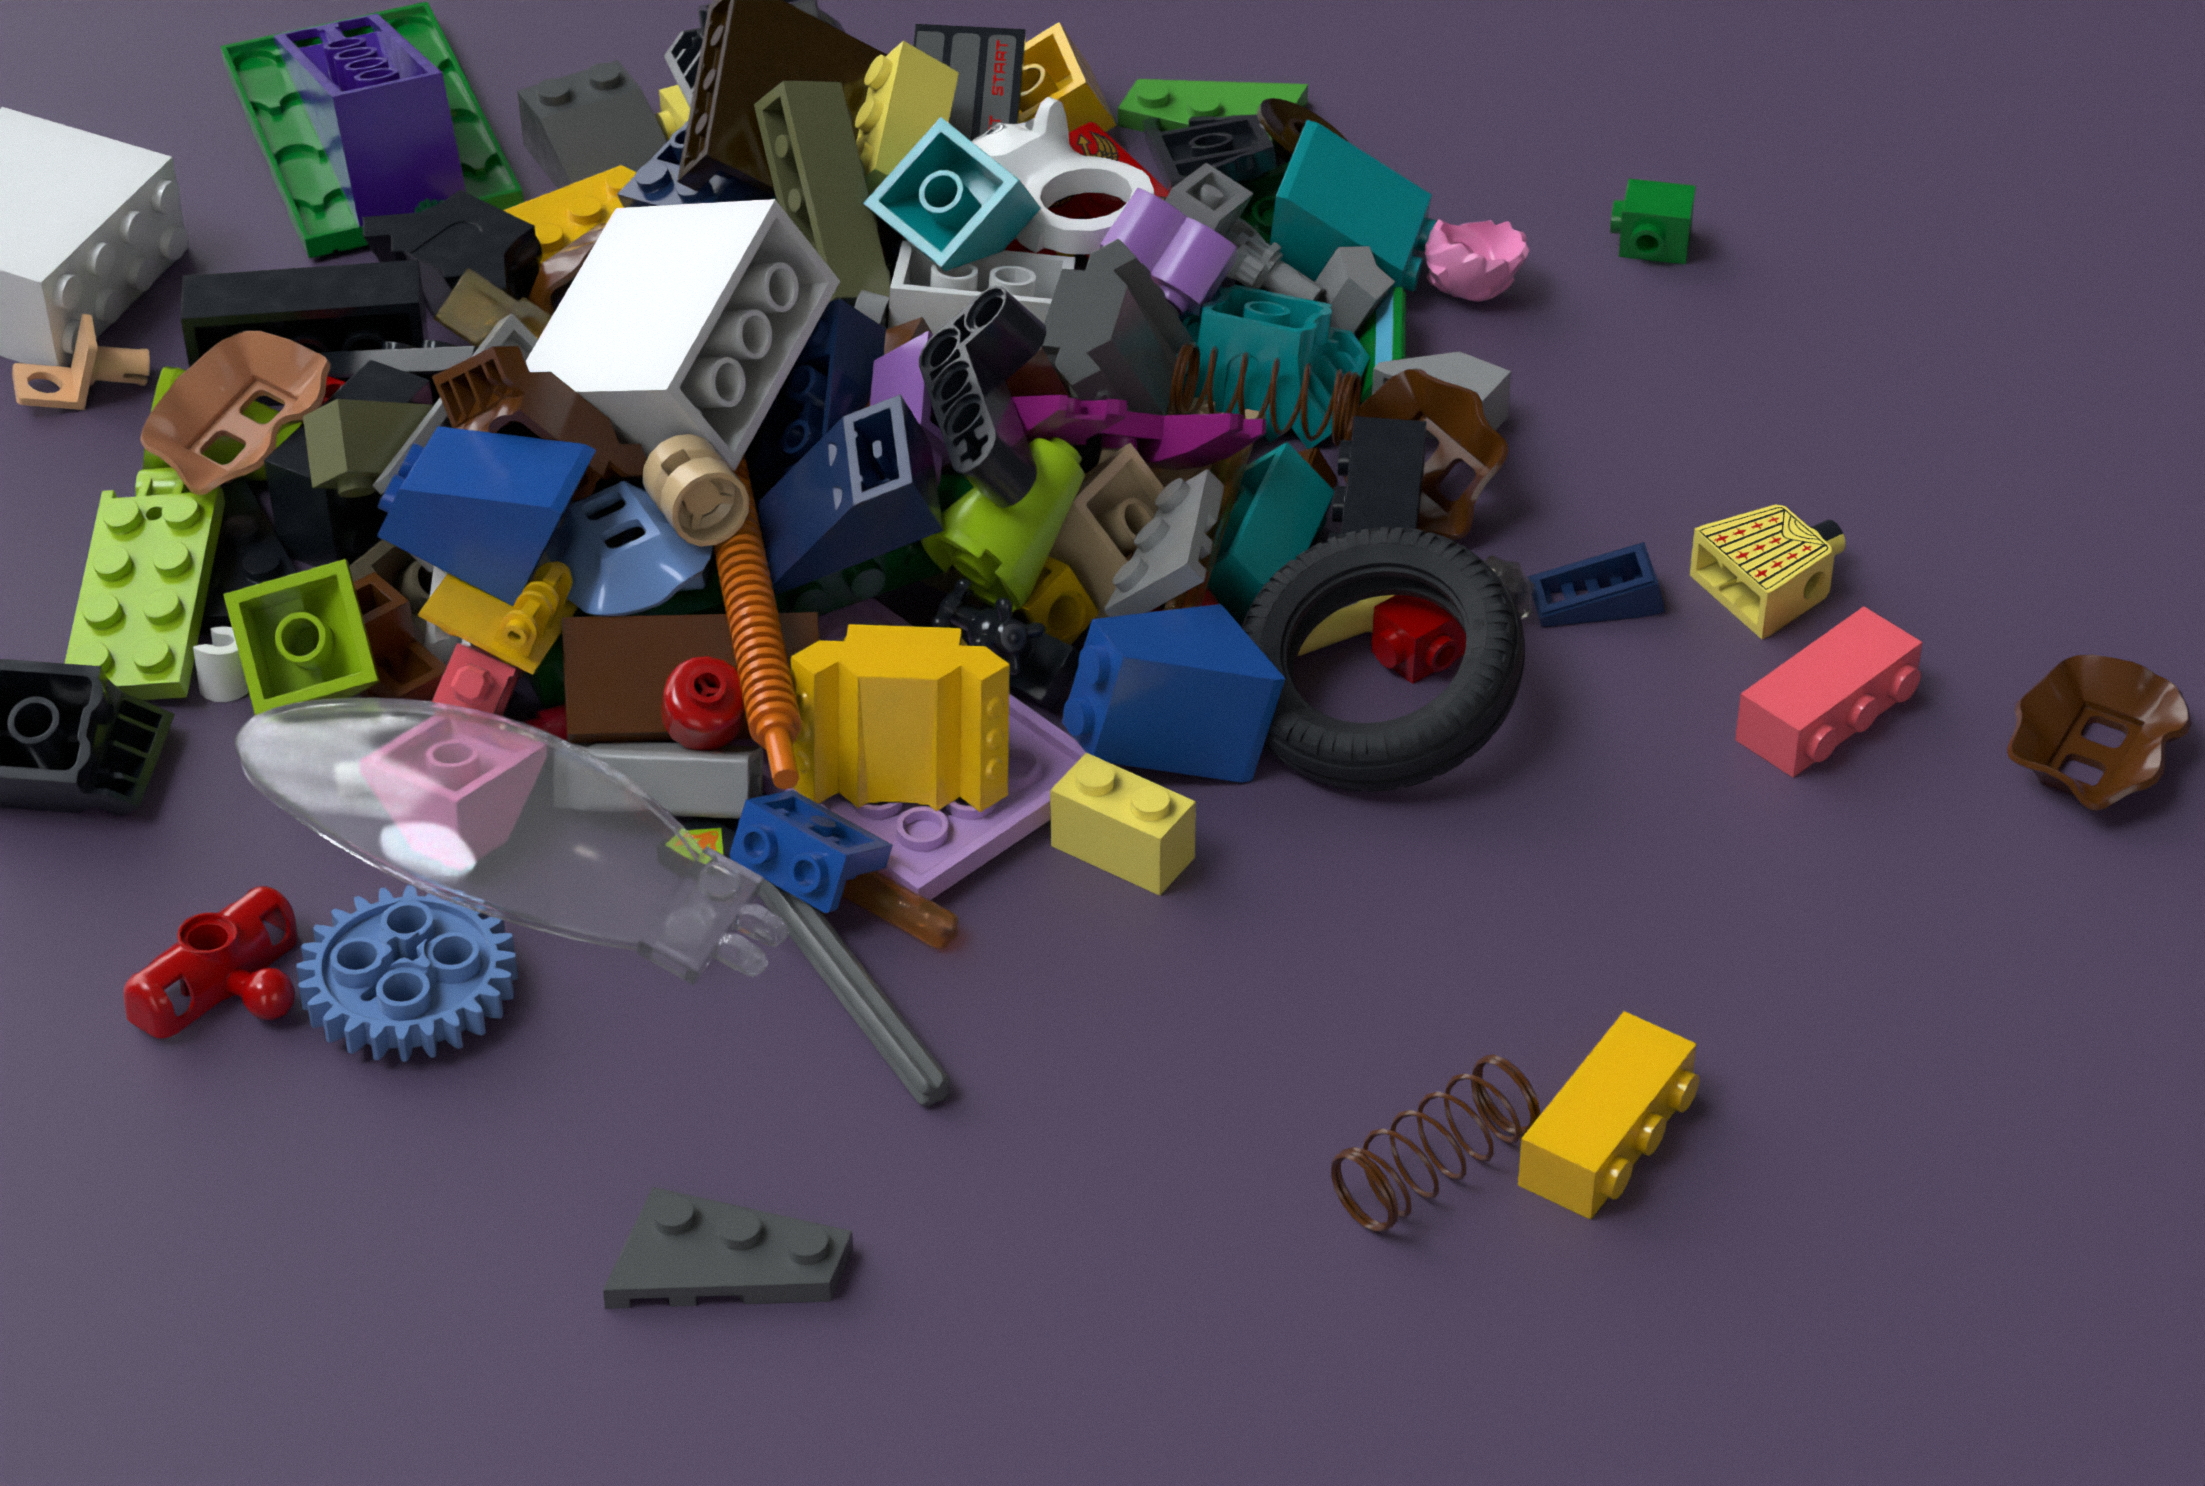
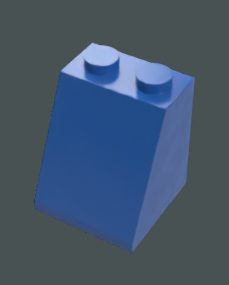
M437 426L425 448L415 442L413 443L398 474H394L377 508L388 514L377 537L514 606L516 599L526 587L548 547L596 449L581 443Z
M1222 604L1092 619L1084 648L1079 655V665L1070 696L1064 706L1062 723L1086 753L1109 763L1241 783L1253 780L1285 677Z

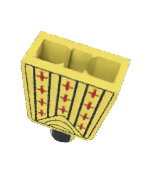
M1775 504L1695 528L1690 576L1760 639H1765L1827 597L1831 587L1834 557L1845 550L1846 541L1843 531L1835 521L1827 519L1809 527L1786 506Z

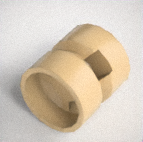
M692 434L676 435L661 442L649 454L643 467V485L648 496L664 514L675 532L687 543L701 547L717 545L731 538L743 526L749 513L750 499L745 485L734 471L727 466L726 461L715 447L705 438Z

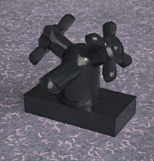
M966 578L959 579L955 584L954 591L949 592L941 601L937 615L932 620L933 627L951 628L952 624H955L965 630L962 639L968 646H986L1010 664L1009 689L1052 710L1078 669L1080 652L1075 647L1045 633L1046 628L1042 623L1032 622L1026 624L1014 618L1012 603L1005 597L998 598L995 608L985 603L982 604L980 609L970 605L968 601L974 593L970 589L972 582Z

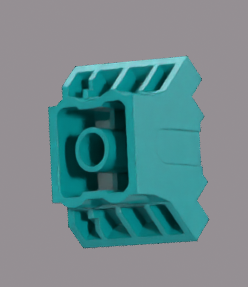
M1240 285L1221 289L1216 301L1203 304L1200 316L1191 314L1182 323L1200 350L1199 375L1194 394L1196 398L1200 397L1207 378L1211 350L1214 346L1218 348V358L1213 375V401L1216 402L1215 411L1225 413L1232 400L1240 375L1242 356L1246 351L1249 353V363L1244 385V409L1260 412L1270 385L1274 360L1279 357L1280 369L1276 383L1275 412L1278 428L1283 430L1289 422L1297 403L1303 383L1305 366L1310 363L1312 369L1308 384L1307 423L1311 436H1314L1325 417L1333 393L1337 371L1340 368L1343 371L1342 380L1344 375L1350 370L1352 373L1357 371L1361 377L1370 356L1352 331L1330 327L1332 304ZM1187 373L1184 376L1182 394L1185 387ZM1238 400L1231 413L1239 414ZM1269 403L1265 412V437L1271 443L1279 435L1275 433L1271 424ZM1300 409L1291 428L1307 449L1314 447L1332 434L1333 412L1321 436L1311 442L1307 440L1302 429Z

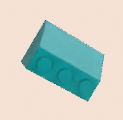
M1288 442L1220 481L1224 485L1217 522L1205 533L1212 541L1211 552L1203 559L1199 557L1198 560L1207 570L1204 582L1241 627L1253 600L1263 586L1270 581L1269 579L1290 560H1295L1297 555L1309 549L1313 538L1323 529L1327 522L1324 514L1334 495V490Z

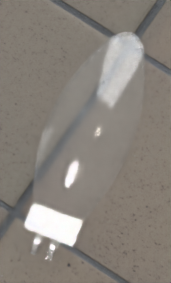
M338 698L297 702L270 709L250 719L239 729L236 735V752L241 760L246 776L262 794L289 815L329 842L380 871L462 907L561 937L607 947L636 950L638 955L692 985H695L713 958L734 970H739L741 974H746L748 977L753 976L755 978L759 973L762 974L769 964L765 955L766 952H763L761 947L756 946L755 943H750L745 937L737 933H731L733 929L756 941H761L762 944H766L768 947L773 946L774 948L780 943L782 944L789 935L786 922H783L781 917L776 916L775 913H770L768 909L759 904H751L760 892L763 881L762 876L708 846L703 850L690 833L662 805L628 777L601 759L570 742L528 724L481 710L430 701L392 698Z

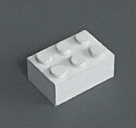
M903 240L890 286L888 329L923 317L934 335L979 294L993 286L1005 288L1044 323L1062 269L1075 270L1076 257L1004 250L1003 252L945 272L911 243Z

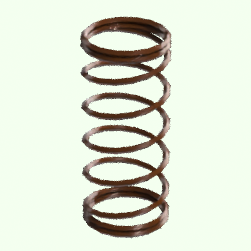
M1187 341L1182 345L1175 363L1171 382L1170 408L1173 415L1196 414L1206 395L1209 413L1215 414L1213 405V375L1218 358L1217 346H1214L1211 350L1208 374L1200 397L1194 408L1188 413L1198 381L1200 350L1195 342ZM1247 351L1242 356L1238 383L1225 412L1231 413L1238 400L1239 414L1244 415V419H1246L1244 385L1249 363V353ZM1277 357L1273 363L1271 381L1264 403L1256 419L1263 418L1270 403L1271 424L1275 433L1281 436L1290 430L1301 409L1302 429L1307 440L1312 442L1321 436L1333 412V443L1339 446L1340 440H1350L1353 432L1354 416H1357L1361 393V377L1357 371L1352 373L1350 370L1344 375L1343 380L1341 368L1337 371L1333 393L1325 417L1314 436H1311L1307 423V395L1312 366L1310 363L1305 366L1303 383L1294 411L1283 430H1280L1277 425L1275 412L1276 383L1280 369V359ZM1187 364H1188V370H1187L1188 373H1187V377H1186V382H1185L1184 391H1183V394H1182L1183 381H1184V376H1185V372H1186V367H1187Z
M1494 1054L1485 1055L1482 1059H1478L1473 1066L1472 1075L1463 1073L1453 1076L1446 1084L1445 1093L1437 1091L1426 1094L1419 1102L1418 1112L1413 1110L1399 1112L1392 1120L1390 1130L1384 1128L1372 1130L1364 1139L1363 1149L1351 1147L1343 1149L1339 1154H1336L1331 1161V1179L1336 1194L1349 1214L1362 1226L1375 1232H1385L1395 1225L1398 1221V1216L1408 1217L1412 1211L1411 1197L1406 1185L1397 1172L1384 1159L1368 1151L1369 1143L1374 1137L1384 1134L1389 1135L1392 1155L1405 1181L1415 1192L1423 1197H1437L1439 1193V1180L1433 1165L1424 1152L1410 1139L1395 1132L1397 1124L1406 1117H1417L1418 1132L1422 1144L1436 1167L1452 1179L1463 1180L1467 1174V1167L1461 1147L1440 1122L1423 1113L1425 1105L1432 1099L1444 1098L1445 1113L1451 1131L1459 1144L1474 1158L1480 1161H1490L1494 1156L1493 1140L1488 1128L1505 1142L1517 1143L1520 1137L1525 1135L1540 1116L1537 1095L1522 1071L1508 1059ZM1491 1063L1501 1068L1520 1088L1530 1113V1123L1527 1126H1520L1516 1111L1508 1099L1494 1085L1483 1079L1482 1074L1485 1064ZM1471 1080L1473 1100L1481 1118L1465 1102L1450 1095L1452 1087L1458 1081ZM1486 1087L1502 1101L1509 1111L1513 1122L1505 1117L1496 1107ZM1449 1100L1461 1106L1478 1124L1488 1143L1489 1151L1487 1155L1478 1154L1465 1142L1455 1125ZM1488 1116L1503 1130L1514 1134V1136L1507 1137L1492 1124ZM1422 1118L1434 1125L1455 1149L1461 1162L1459 1174H1454L1447 1170L1437 1159L1426 1138ZM1395 1137L1407 1144L1427 1167L1434 1184L1432 1192H1426L1421 1189L1409 1176L1398 1154ZM1344 1159H1350L1364 1169L1371 1189L1388 1210V1220L1381 1223L1371 1218L1353 1199L1344 1182L1341 1171V1162ZM1371 1159L1378 1162L1400 1187L1406 1201V1209L1404 1211L1398 1210V1202L1393 1187L1387 1176Z

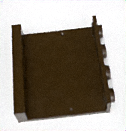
M714 0L708 8L677 182L697 192L717 172L722 170L776 197L754 104L782 81L841 82L846 105L849 107L852 116V129L855 141H857L859 129L855 127V120L860 108L866 101L869 88L864 83L866 73L872 62L879 55L886 57L888 54L783 0ZM876 216L880 244H882L887 238L889 225Z

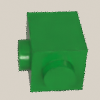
M1628 178L1625 200L1614 199L1611 215L1610 233L1620 234L1618 257L1686 264L1692 230L1696 186Z

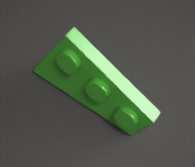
M1137 79L1117 108V126L1144 132L1142 120L1160 118L1162 131L1189 127L1188 120L1191 117L1255 115L1262 101L1269 98L1283 99L1305 107L1308 102V84ZM1269 136L1276 153L1279 145Z

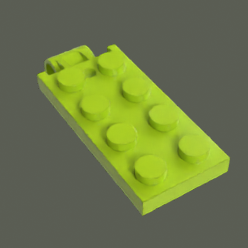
M172 467L141 469L136 477L135 497L117 498L114 490H106L101 493L65 664L101 666L107 678L123 693L140 700L185 698L188 694L195 659L193 647L197 646L225 499L221 486L203 495L192 493Z

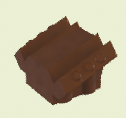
M492 346L432 376L453 428L581 443L596 449L571 502L585 499L622 481L633 484L643 479V467L647 458L641 444H619L611 421L606 415L564 383L552 371L530 372L519 346Z

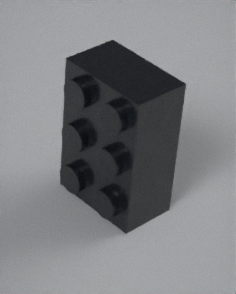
M370 359L322 406L336 399L433 405L430 380ZM304 423L264 460L276 536L289 558L313 567L346 559L350 566L359 556L364 555L370 545L378 538L377 535L388 514L377 508L383 494L375 491L366 496L346 498L339 496L338 489L312 488Z

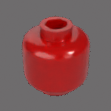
M711 656L692 657L676 666L667 677L661 703L663 725L673 740L685 748L702 751L719 749L734 739L741 730L745 716L744 701L736 668L722 659Z

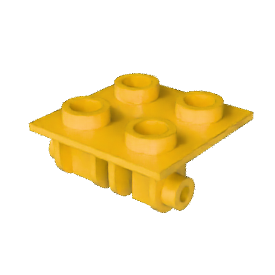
M554 561L544 563L538 568L533 580L528 581L526 587L516 599L514 606L447 573L419 611L418 616L438 626L445 633L460 637L495 655L502 662L516 666L533 675L561 635L562 617H573L578 610V606L567 599L573 584L569 567L562 562Z

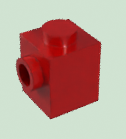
M1394 595L1374 606L1371 652L1383 666L1394 669L1406 680L1414 684L1433 672L1444 671L1457 658L1463 656L1466 649V633L1457 620L1440 606L1417 597Z

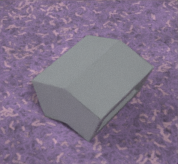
M1370 246L1338 247L1315 281L1324 287L1317 301L1332 304L1330 327L1352 331L1355 335L1376 310L1395 281L1377 267Z

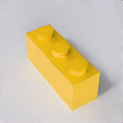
M1623 1011L1521 1138L1518 1186L1591 1220L1608 1197L1615 1200L1623 1193L1631 1177L1633 1165L1642 1153L1650 1156L1657 1149L1664 1135L1666 1123L1675 1111L1685 1112L1692 1103L1700 1081L1699 1075L1693 1073L1697 1044Z

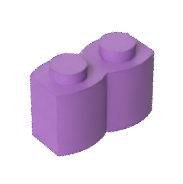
M1138 187L1100 244L1101 248L1119 238L1138 258L1140 263H1143L1151 272V279L1161 287L1165 293L1166 301L1174 306L1179 315H1183L1187 310L1200 316L1203 304L1211 300L1237 260V246L1208 226L1187 217L1163 199Z

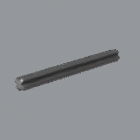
M736 863V867L916 1101L925 1107H931L937 1101H945L951 1093L948 1087L950 1083L949 1075L821 911Z

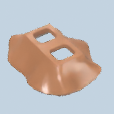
M244 331L228 337L212 347L175 380L147 418L141 432V444L148 452L160 457L170 465L192 493L198 495L207 494L223 483H231L237 477L247 475L261 468L264 465V460L276 449L277 435L283 429L303 421L304 415L321 406L326 393L327 375L331 364L322 354L293 340L266 332ZM260 396H268L285 405L266 424H259L242 415L249 405ZM221 436H228L246 445L226 465H221L203 456V453Z

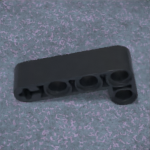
M993 286L979 294L927 341L919 357V368L953 468L997 507L1007 508L1021 501L1030 491L1036 480L1037 466L1006 380L1039 351L1044 343L1047 331L1044 323L1005 288Z

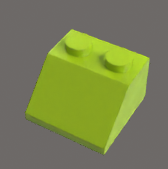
M339 560L223 594L255 716L273 725L332 708L380 682L348 560Z

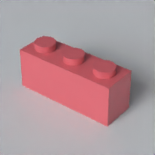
M1863 606L1740 694L1735 741L1794 778L1814 762H1822L1827 759L1836 746L1855 732H1863L1868 729L1876 717L1897 702H1905L1912 696L1921 679V672L1918 669L1923 642Z

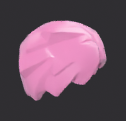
M1438 219L1430 231L1428 242L1425 244V255L1429 268L1426 278L1430 285H1434L1441 292L1452 294V297H1461L1474 302L1490 300L1504 292L1515 281L1514 275L1526 260L1530 250L1527 245V237L1524 232L1514 230L1509 221L1495 225L1492 220L1456 226Z

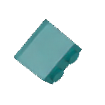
M942 117L934 123L863 203L871 212L945 272L1003 252L1041 209L1016 176Z

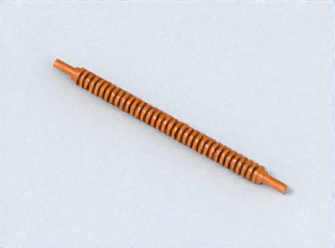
M744 454L734 473L745 485L749 495V513L743 526L731 538L713 545L730 636L732 638L731 641L749 733L755 742L767 750L774 785L779 789H790L799 781L793 744L801 731V718L794 692L776 599L774 597L775 594L772 587L757 508L753 497L749 470Z

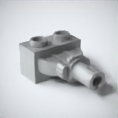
M1207 163L1171 189L1165 200L1167 203L1187 217L1218 232L1237 246V260L1226 277L1236 279L1245 287L1263 289L1264 291L1313 301L1318 300L1324 287L1282 261L1283 254L1280 252L1282 247L1275 242L1272 245L1266 243L1251 225L1240 218L1253 195L1252 192Z

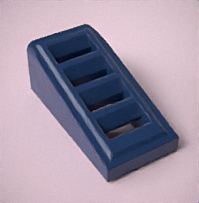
M1644 542L1526 577L1542 627L1640 618L1665 612L1659 583ZM1587 590L1588 593L1577 596L1575 591ZM1563 592L1565 600L1553 603L1550 593Z

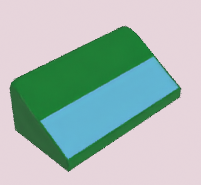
M1394 287L1359 331L1358 341L1370 356L1361 376L1359 403L1363 404L1372 395L1373 368L1379 362L1405 359V291H1403V287Z

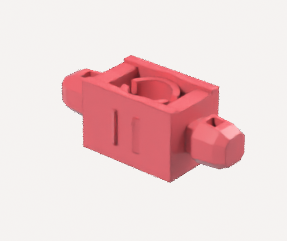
M457 643L432 702L489 727L502 728L505 721L503 715L519 678H523L526 671L502 662L495 655L479 647L474 648L470 645Z

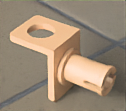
M82 314L71 367L15 363L13 365L12 378L16 402L27 406L85 410L89 386H93L95 380L133 383L145 386L148 381L147 376H149L150 368L149 350L146 348L129 349L97 346L92 315ZM34 379L49 380L59 386L60 390L54 393L39 392L33 389L28 382Z

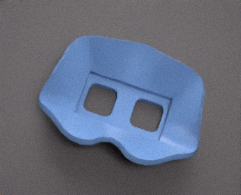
M622 481L569 505L566 509V516L562 525L556 529L545 551L551 562H562L571 571L573 584L567 599L590 616L603 617L626 616L660 606L667 602L682 587L701 575L710 560L713 545L701 547L687 543L675 532L664 514L648 496L645 489ZM620 500L625 503L622 509L610 514L614 503ZM633 527H641L645 532L642 537L618 548H608L604 543L608 538Z

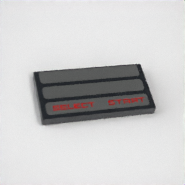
M915 24L913 46L959 72L949 118L950 125L972 141L998 123L1018 124L1026 29Z

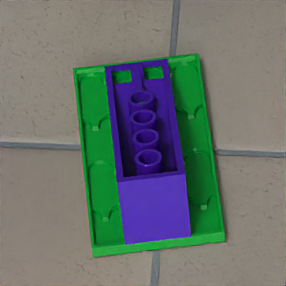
M428 1L220 46L229 80L244 109L246 120L266 159L270 174L285 203L288 216L308 258L330 254L335 249L343 251L368 245L363 237V217L415 213L414 209L419 207V202H424L426 198L430 199L431 203L433 199H437L439 203L440 200L445 201L457 191L462 190L501 210L524 203L522 189Z

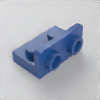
M789 790L745 800L731 847L730 859L818 910L828 913L838 909L846 880L854 879L860 874L886 868L893 845L800 793Z

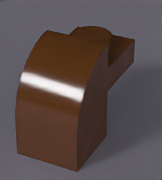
M373 572L355 581L354 586L380 682L359 694L370 705L382 699L398 714L404 716L433 700L447 666L416 640L409 600L377 573Z

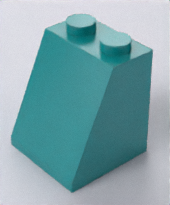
M1307 120L1276 194L1270 245L1274 242L1282 247L1280 252L1283 254L1282 261L1314 282L1338 247L1370 246L1377 267L1395 281L1385 297L1394 287H1403V291L1406 289L1414 292L1423 264V258L1417 256L1419 251L1425 252V244L1428 242L1430 231L1437 222L1435 219L1428 218L1432 194L1321 124Z

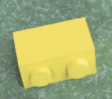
M1085 753L1050 790L1051 846L1159 896L1195 858L1196 801L1089 753Z

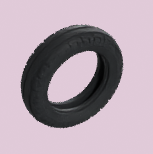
M1391 527L1363 529L1360 533L1353 531L1328 539L1327 543L1323 544L1321 542L1297 555L1295 560H1290L1269 579L1270 581L1263 586L1253 600L1241 628L1285 677V682L1264 746L1277 759L1302 776L1324 785H1331L1334 788L1351 791L1367 790V792L1396 790L1402 786L1406 788L1432 780L1434 776H1441L1464 763L1465 759L1471 758L1492 738V735L1504 723L1517 697L1525 664V638L1518 609L1507 587L1494 570L1471 550L1444 536L1430 532L1425 533L1426 531L1400 527H1395L1394 529H1391ZM1385 595H1404L1421 598L1446 610L1457 620L1466 633L1464 658L1449 686L1427 705L1396 719L1374 723H1355L1338 720L1316 710L1302 698L1294 687L1296 659L1308 635L1328 616L1360 600Z

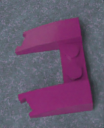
M1068 395L1012 397L1028 443H1031L1036 438L1050 441L1052 437H1058L1070 445L1085 446L1088 438L1099 437L1101 438V449L1115 451L1131 443L1149 468L1177 471L1204 467L1233 456L1266 433L1265 419H1244V415L1234 413L1164 416L1127 411L1126 400L1081 401V399L1068 398Z

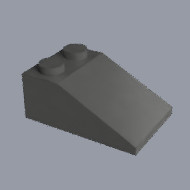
M618 60L609 63H598L592 65L589 69L560 78L546 79L538 85L517 91L523 145L558 189L620 165L637 172L667 143L641 87Z

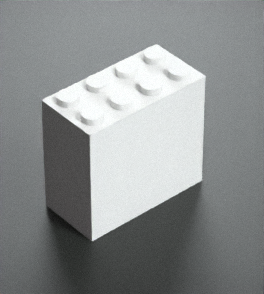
M5 107L0 109L1 357L24 364L68 367L73 360L82 314L92 315L97 339L112 323L118 320L120 315L144 291L151 287L155 280L188 249V235L184 227L179 198L180 188L176 180L173 157Z
M775 199L616 208L531 351L526 364L530 372L552 371L553 374L610 419L619 444H641L647 459L649 454L661 442L676 435L692 434L705 438L723 457L727 466L735 471L838 287L840 280Z

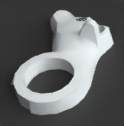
M1051 97L1045 98L1040 104L1035 118L1018 124L998 123L984 134L972 140L974 144L1016 176L1041 207L1039 212L1016 236L1020 244L1034 253L1047 248L1065 254H1091L1100 248L1101 242L1137 187L1155 195L1149 176L1144 171L1123 162L1102 157L1083 156L1074 151L1069 144L1067 118L1063 104ZM1085 192L1105 193L1119 197L1126 202L1120 210L1107 216L1093 219H1070L1055 215L1048 210L1054 202Z

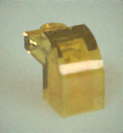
M468 268L433 319L472 346L479 347L498 321L511 313L538 340L552 316L524 297L516 301Z

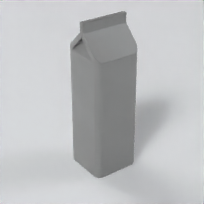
M554 742V806L569 807L581 812L740 819L745 800L763 796L762 747L724 745L716 750L700 751L685 748L679 743Z

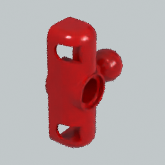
M258 886L249 889L242 898L235 903H230L218 913L206 912L186 919L179 926L177 932L178 942L154 958L143 970L134 973L125 983L123 990L126 1019L131 1024L156 1038H168L176 1035L216 1004L233 995L241 997L247 1011L260 1020L273 1021L286 1015L294 1004L295 987L287 974L279 969L266 967L292 949L298 941L294 910L287 898L274 888ZM262 920L286 932L278 944L272 945L269 932ZM178 980L180 981L181 994L185 997L188 995L191 997L189 1007L180 1016L175 1015L172 1002L164 991Z

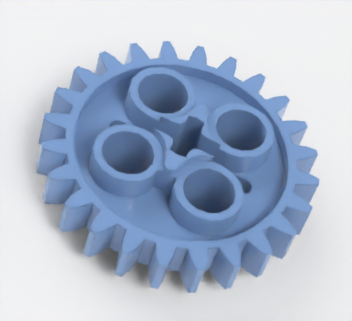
M408 884L403 896L393 898L386 887L380 888L379 902L370 904L360 896L354 897L355 912L349 914L334 908L331 911L333 927L315 925L313 927L315 942L303 943L301 946L304 962L297 963L296 966L299 980L298 987L303 1010H308L311 1026L313 1028L324 1026L326 1041L329 1043L345 1037L347 1051L350 1054L359 1051L366 1044L371 1045L374 1060H380L389 1048H398L401 1061H408L413 1047L420 1046L423 1047L430 1058L436 1057L437 1042L446 1040L457 1049L463 1047L462 1031L466 1029L472 1033L483 1035L486 1033L484 1016L502 1018V1000L514 998L513 980L518 979L512 933H505L503 917L494 916L489 918L488 903L485 901L468 908L467 895L462 890L449 900L443 899L441 885H435L426 897L417 896L414 884Z

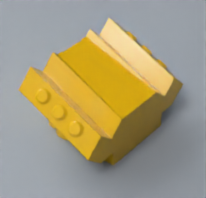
M848 624L847 636L843 641L819 640L791 656L792 682L801 718V731L793 744L799 781L792 788L801 795L820 804L833 795L840 793L858 809L867 803L902 802L929 805L936 812L961 797L980 813L1008 796L1010 664L986 646H968L962 639L961 628Z

